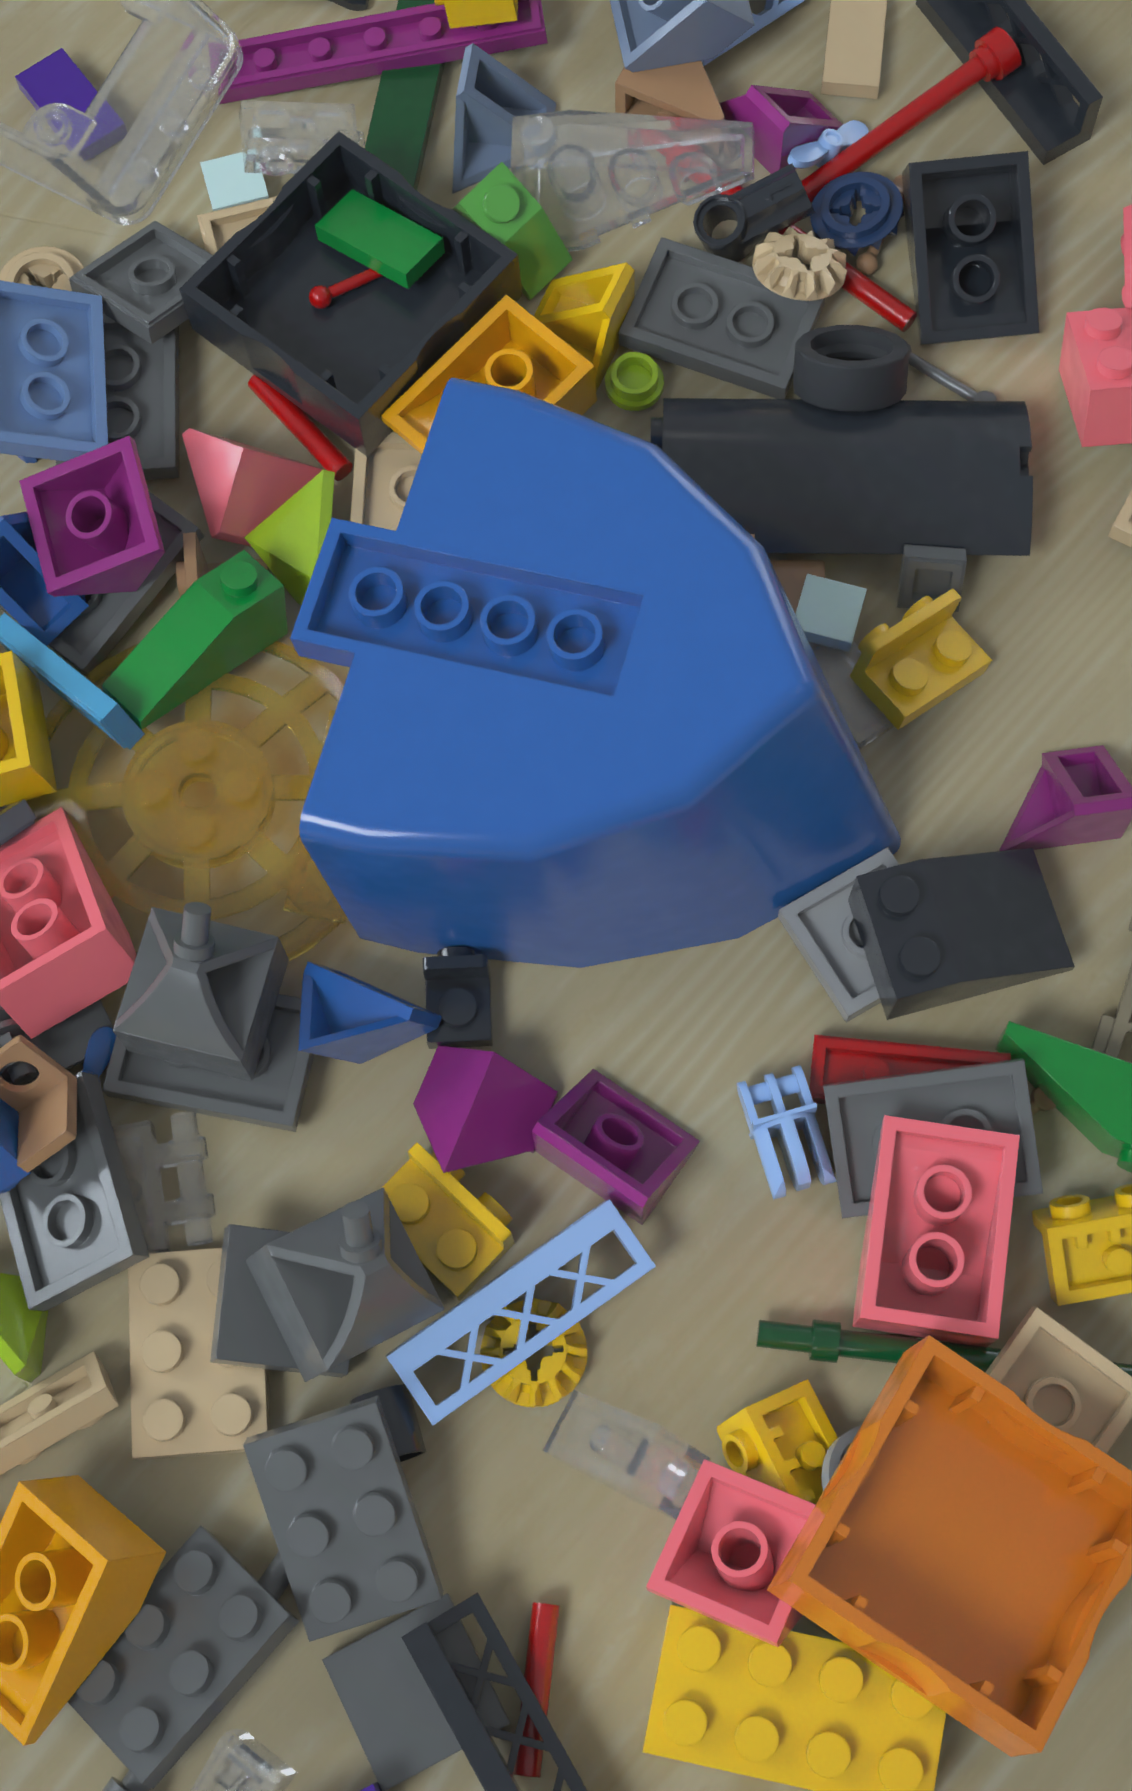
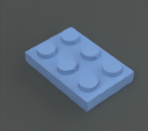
M0 280V453L68 461L107 445L108 427L102 296Z

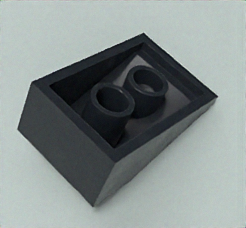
M1028 151L908 163L902 172L906 236L920 345L1040 333Z
M1033 848L919 859L856 876L848 898L887 1020L1073 970L1075 967Z

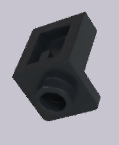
M448 947L439 950L437 956L422 958L426 1009L442 1016L438 1028L427 1033L428 1048L437 1049L438 1045L457 1048L493 1046L491 977L487 955L475 954L474 949L467 947Z

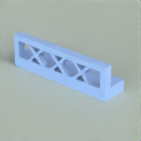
M606 1200L386 1354V1357L431 1424L435 1425L655 1268L656 1265L611 1200ZM613 1231L635 1264L614 1279L586 1275L591 1245ZM580 1254L577 1273L558 1270ZM548 1276L576 1281L571 1309L558 1319L530 1314L535 1285ZM584 1282L603 1285L581 1301ZM525 1293L522 1312L502 1309ZM493 1315L520 1320L516 1348L503 1358L474 1354L479 1325ZM529 1321L548 1325L526 1341ZM469 1333L466 1352L446 1349ZM436 1355L464 1359L460 1388L435 1405L413 1371ZM473 1361L492 1364V1366L469 1381Z

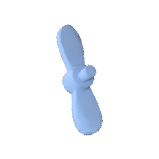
M852 120L846 122L837 130L825 129L817 141L794 147L787 158L788 164L793 163L795 168H809L814 165L821 167L838 155L840 151L845 150L869 132L868 128L864 123Z

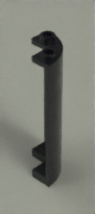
M663 398V417H651L650 442L660 447L749 534H755V539L764 547L766 553L903 554L904 544L963 548L966 549L967 555L1030 556L1033 476H1029L1028 459L1029 452L1032 449V440L1025 401L900 400L898 403L884 409L866 412H841L819 408L804 402L802 399Z

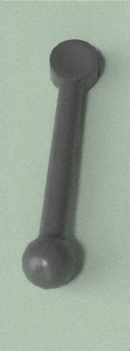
M908 344L910 366L967 401H997L996 396L992 392L981 391L977 393L912 353L911 346Z

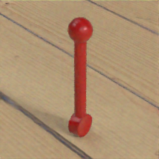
M368 269L329 287L315 286L309 293V301L315 308H326L330 305L332 298L380 278L383 275Z

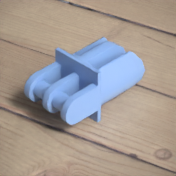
M800 1065L791 1067L792 1074L775 1079L774 1074L770 1073L764 1075L765 1082L747 1086L746 1081L737 1083L738 1095L750 1130L749 1136L750 1139L755 1140L773 1200L785 1197L786 1187L771 1138H778L795 1190L800 1191L810 1187L811 1176L808 1163L797 1132L800 1129H803L821 1184L827 1185L837 1182L815 1116L817 1104L813 1102ZM797 1093L801 1107L786 1111L782 1097ZM770 1101L774 1114L758 1119L754 1105Z

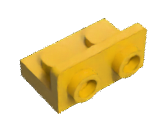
M954 588L935 600L930 596L921 598L908 609L902 617V621L891 628L886 623L880 624L870 631L858 645L861 655L849 677L897 730L984 674L992 661L952 617L962 599Z
M416 1142L407 1151L410 1159L383 1187L424 1268L460 1301L515 1244L512 1232L506 1227L513 1218L488 1193L484 1192L476 1199L459 1182L465 1176V1172L462 1169L443 1173L434 1151L429 1154Z
M1132 1184L1116 1188L1114 1196L1090 1200L1085 1195L1060 1196L1052 1199L1049 1202L1048 1208L1032 1211L1033 1225L1042 1234L1051 1299L1057 1306L1132 1293Z
M808 1379L745 1407L717 1426V1433L722 1441L723 1455L728 1465L735 1472L813 1504L818 1502L823 1493L821 1480L823 1460L827 1450L838 1437Z

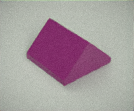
M131 436L124 437L19 480L47 592L53 597L136 592L165 553L136 442Z
M592 1069L543 1115L532 1130L535 1152L603 1199H610L616 1208L641 1225L644 1224L700 1142L595 1069Z

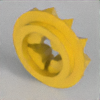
M533 1298L530 1314L558 1319L567 1310L559 1303ZM524 1300L507 1305L502 1309L522 1312ZM496 1315L485 1327L480 1355L503 1358L506 1356L504 1355L505 1351H513L516 1347L520 1320ZM529 1321L527 1334H530L531 1324H536V1333L548 1325ZM576 1323L546 1345L553 1346V1349L564 1348V1351L553 1352L552 1356L542 1358L540 1363L541 1369L537 1370V1381H532L531 1370H528L526 1360H524L493 1382L491 1387L507 1401L523 1407H544L565 1398L580 1382L587 1364V1342L580 1323ZM481 1363L483 1371L492 1366V1364Z

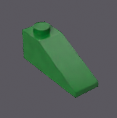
M245 550L239 552L194 581L102 684L103 692L117 702L140 729H144L288 634L284 585Z
M1009 1021L999 1037L995 1050L1000 1053H1010L1011 1060L1023 1058L1027 1081L1035 1088L1039 1087L1056 1105L1055 1108L1099 1151L1118 1158L1116 1164L1120 1168L1132 1173V1063Z

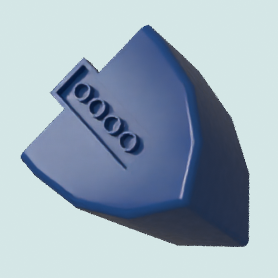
M450 378L444 388L397 530L394 531L336 518L331 519L290 640L300 657L350 667L302 809L299 835L303 845L360 939L417 953L437 955V952L443 948L467 947L474 949L475 954L487 955L489 960L583 968L738 939L777 918L779 909L888 847L892 855L898 851L901 845L899 832L764 547L656 444L515 389Z

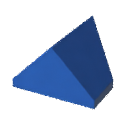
M27 512L0 516V605L23 628L47 646L89 605L86 603L85 595L53 597L48 594Z
M308 961L302 980L298 1051L362 1064L437 1029L442 1016L342 971Z

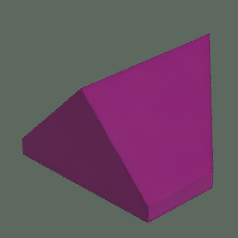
M751 85L745 95L719 103L724 114V128L770 174L789 165L787 158L794 147L815 142L825 129L837 130L843 125L809 91Z
M1100 745L1042 753V765L999 851L1026 848L1037 850L1120 839L1132 820V786L1106 748Z
M438 1045L413 1105L443 1173L526 1152L534 1153L535 1147L532 1130L537 1121L554 1106L558 1091L496 1052Z

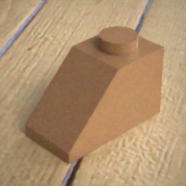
M702 61L638 72H631L625 69V67L622 69L615 82V118L637 126L643 118H648L675 139L686 138L700 148L705 155L718 159L723 145L724 114Z

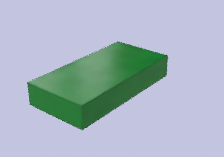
M353 189L315 224L319 241L407 289L445 253L443 237Z

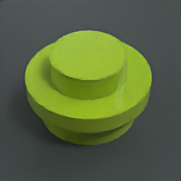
M625 353L618 357L606 372L605 390L607 396L612 403L624 410L640 411L653 406L663 393V372L659 365L644 353Z

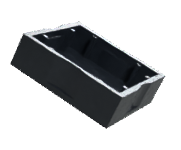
M340 131L282 187L276 199L263 214L245 228L236 232L179 288L192 329L348 444L359 450L366 457L393 431L382 421L381 415L506 294L515 302L522 297L517 253L456 211L424 197L405 180L401 173ZM352 189L443 237L445 253L409 289L382 276L332 298L330 305L326 308H315L309 301V293L313 287L318 285L329 287L370 269L324 244L317 238L315 224Z

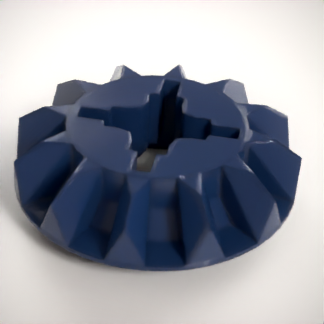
M872 172L848 173L830 181L817 193L812 202L815 213L810 216V221L816 238L834 239L835 250L841 248L848 249L855 257L859 248L871 245L879 250L883 238L897 235L898 222L904 216L902 196L897 186L880 174ZM857 201H861L865 215L862 216L861 223L853 226L849 218L853 216L854 209H857Z

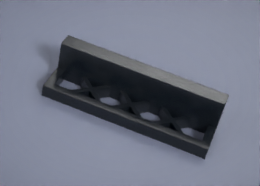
M916 0L917 7L963 64L970 60L969 53L975 49V41L994 27H1000L1010 35L1020 52L1021 66L1002 80L993 78L989 82L981 80L978 83L1043 165L1091 139L1103 96L1025 0ZM1073 96L1077 99V101L1080 103V105H1078V104L1075 102V100L1073 99Z
M478 1592L430 1622L423 1623L401 1637L484 1791H522L513 1775L520 1744L550 1752L558 1767L553 1791H561L564 1779L571 1791H588ZM472 1613L487 1638L480 1669L451 1662L437 1636L440 1632ZM492 1651L496 1654L508 1677L487 1671ZM457 1672L477 1677L472 1699ZM485 1680L514 1687L523 1704L515 1733L486 1726L477 1709ZM528 1714L543 1741L523 1736ZM493 1737L513 1742L508 1763H506Z

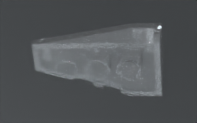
M562 110L513 117L511 172L543 207L568 252L584 250L601 243L599 235L628 223H632L633 228H637L651 222L650 214L679 202L690 206L710 196L717 195L753 180L755 129L753 122L583 110Z

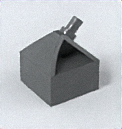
M202 902L185 904L183 914L152 907L113 1032L130 1052L253 1081L289 962L279 937L210 921L211 907Z
M384 1187L356 1201L347 1203L344 1207L265 1244L245 1260L305 1382L445 1310Z

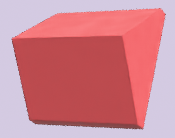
M704 1459L646 1585L647 1590L779 1647L803 1615L767 1591V1588L816 1504Z

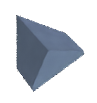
M474 43L465 47L456 94L452 194L481 182L500 162H503L510 169L547 152L556 108V102Z

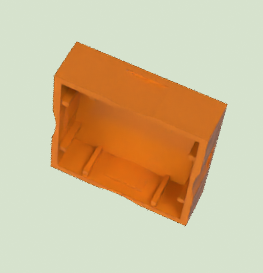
M928 1335L903 1352L767 1591L1010 1757L1041 1753L1089 1660L1094 1634L1103 1614L1120 1590L1127 1585L1132 1575V1471L1085 1439L1075 1437L1049 1424L1021 1401L1015 1392Z

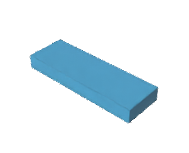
M5 612L0 616V644L7 651L12 650L40 681L122 748L125 749L127 747L130 750L143 737L145 733L117 702Z

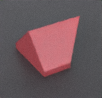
M189 428L182 433L211 538L250 546L244 537L324 470L199 430Z

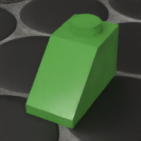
M500 162L452 209L518 254L522 293L529 301L573 260L543 207L503 162Z

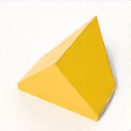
M627 262L551 280L533 315L595 365L596 392L619 347V331L634 299L635 270Z

